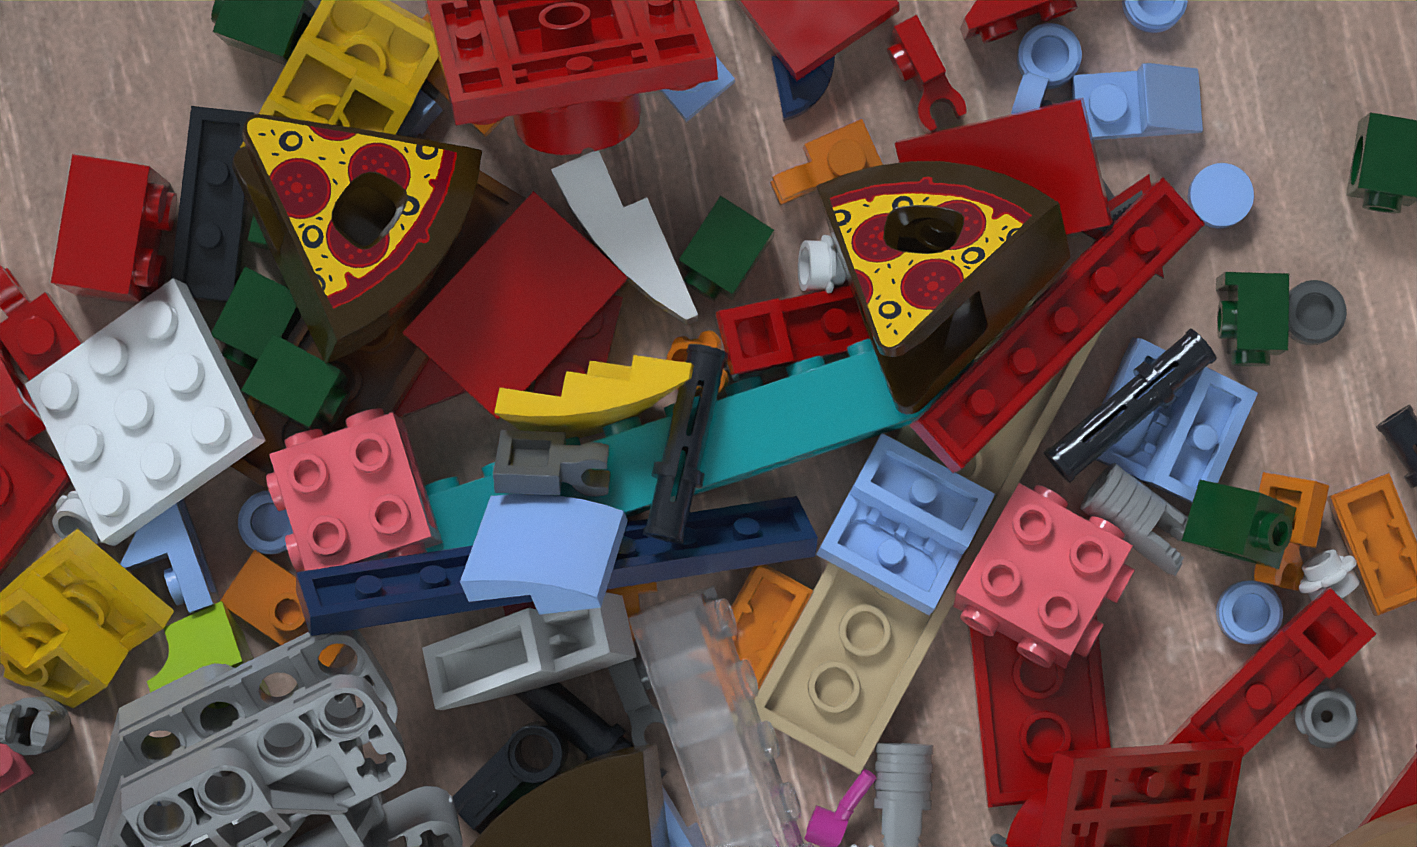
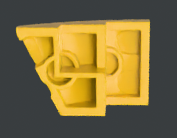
M321 0L258 114L396 135L438 58L430 23L390 0ZM243 141L242 145L240 146V148L246 146L245 143H244V141Z
M633 355L631 366L590 361L587 374L566 371L561 397L499 388L494 413L520 431L566 432V439L577 436L583 438L604 432L603 428L609 424L636 417L690 380L694 365L692 363Z
M77 528L37 559L0 592V664L5 669L3 677L22 686L33 687L42 692L46 697L74 709L105 689L128 652L164 629L174 610Z

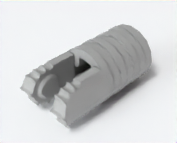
M1116 463L1111 464L1099 475L1087 491L1080 506L1081 510L1091 517L1102 518L1117 526L1125 534L1123 540L1133 545L1132 548L1164 572L1176 576L1183 564L1184 557L1181 556V553L1176 548H1172L1168 542L1154 533L1152 529L1157 525L1166 533L1171 534V537L1181 541L1188 517L1123 470Z
M49 697L23 698L13 704H6L0 708V743L7 744L13 751L19 754L40 755L54 751L67 740L70 733L71 719L67 709L60 702ZM37 715L33 721L31 731L24 730L25 717Z
M911 743L876 744L877 761H875V771L877 779L874 782V789H876L874 808L882 809L881 834L884 835V838L881 842L884 843V847H919L918 844L921 842L919 836L922 834V810H931L932 807L930 792L932 791L931 773H933V764L931 759L934 745Z

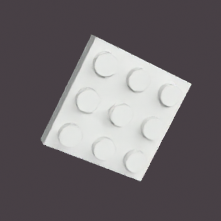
M174 278L25 384L100 542L112 546L119 544L266 441L191 292L185 283Z

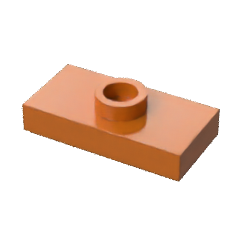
M1390 473L1328 496L1327 501L1349 556H1353L1357 562L1354 568L1373 615L1378 616L1417 601V540Z
M254 550L220 601L224 603L227 609L280 645H283L309 632L296 593V576L263 553ZM338 643L329 645L322 650L318 659L323 665L331 668L346 645Z
M768 565L754 566L697 668L696 673L752 703L813 590Z

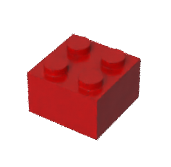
M72 154L51 283L76 296L134 305L162 287L167 267L166 256L159 255L162 231H171L177 209V194L169 192L170 182L150 166Z

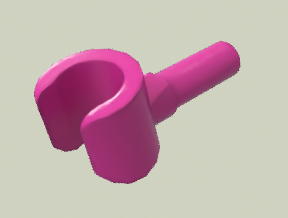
M864 769L839 801L835 812L816 805L809 820L804 839L820 847H838L844 836L849 818L854 813L857 804L877 779L876 776L869 770Z

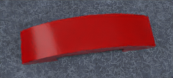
M849 285L834 288L832 293H827V290L783 300L776 298L724 309L715 313L724 350L728 353L727 362L731 375L792 365L817 356L825 358L848 353L847 347L869 339Z
M1328 587L1247 659L1195 710L1163 745L1227 741L1244 747V757L1326 677L1330 679L1376 635V632L1331 587Z

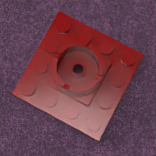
M425 0L455 125L468 123L489 125L500 121L504 117L513 116L514 126L519 138L525 145L540 152L555 155L582 154V150L585 148H592L595 152L612 147L628 138L638 128L641 114L640 93L663 89L683 91L691 89L699 83L718 80L716 55L695 0Z
M1227 741L1054 752L1052 769L1048 777V787L1035 792L1022 805L1010 826L1006 844L1008 847H1227L1244 747Z

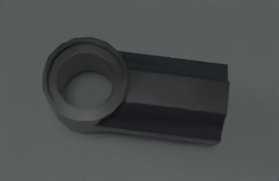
M545 721L528 723L514 732L509 740L452 796L457 808V814L474 831L481 835L493 820L518 799L547 782L554 774L561 770L567 761L569 752L567 739ZM527 735L543 736L551 744L553 758L547 768H533L522 758L521 746Z

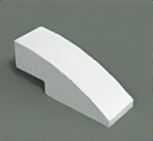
M599 150L592 151L551 169L569 208L595 247L628 277L627 281L656 306L684 324L689 325L698 321L696 308L648 198L623 207Z
M607 592L605 593L601 608L540 615L537 609L526 608L422 648L436 710L456 708L525 692L636 658L623 596Z

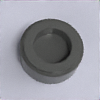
M1310 280L1300 283L1289 291V337L1304 345H1318L1334 338L1341 331L1346 320L1347 309L1343 296L1334 286L1324 281Z

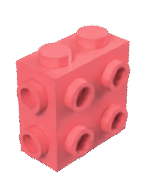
M376 408L357 413L345 420L347 424L345 429L324 436L321 429L304 431L285 439L286 449L269 454L274 472L266 475L267 485L277 510L282 511L286 509L293 533L285 536V542L290 560L296 572L426 553V548L442 543L405 422L393 412L384 415L382 408Z
M1019 483L957 589L953 607L962 611L960 619L976 631L988 636H994L995 632L998 631L1018 642L1017 651L1030 661L1046 668H1050L1054 662L1066 669L1074 653L1084 658L1088 656L1104 627L1103 623L1094 619L1104 600L1108 598L1117 603L1132 578L1135 569L1125 563L1133 545L1123 540L1125 534L1114 524L1092 516L1088 521L1067 510V501L1054 491L1036 485L1031 490Z

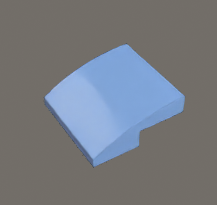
M1132 337L1103 403L1135 377L1133 370L1142 362L1151 364L1166 350L1142 338ZM1205 367L1174 393L1176 396L1174 403L1166 409L1161 406L1156 408L1096 460L1107 466L1116 463L1136 479L1193 503L1199 479L1218 483L1258 392Z
M881 433L816 555L930 616L959 560L973 539L995 493L956 472L952 473L943 465Z
M539 494L490 496L460 583L469 602L531 595L539 615L601 608L628 520L622 510L583 499Z

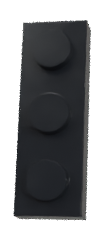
M191 106L171 279L174 278L185 283L195 300L227 303L239 279L248 201L233 171L232 160L244 141L242 138L244 123L250 116L255 115L254 112Z

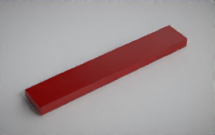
M1164 177L1154 182L909 424L910 427L952 473L963 469L1205 223Z

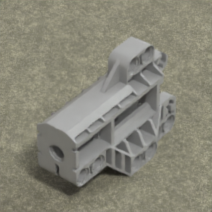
M357 629L316 636H310L309 632L236 668L227 664L214 663L207 665L120 707L93 802L2 847H181L206 834L208 838L190 847H245L277 830H280L282 833L291 830L292 823L310 814L329 815L332 820L288 841L283 847H462L463 839L454 799L446 790L437 786H423L389 802L382 791L400 781L406 771L407 759L404 743L400 732L395 726L398 707L392 683L363 635ZM336 643L348 645L356 652L353 660L340 668L325 666L318 659L323 649ZM277 672L291 675L297 681L296 686L290 693L280 697L267 695L259 687L265 677ZM355 695L363 701L362 707L357 708ZM217 701L230 704L221 709L207 707L209 704ZM158 730L171 732L170 735L164 737L148 735ZM371 742L378 754H386L387 760L376 764L373 759L364 758L363 745ZM253 811L260 812L235 825L232 824V821Z

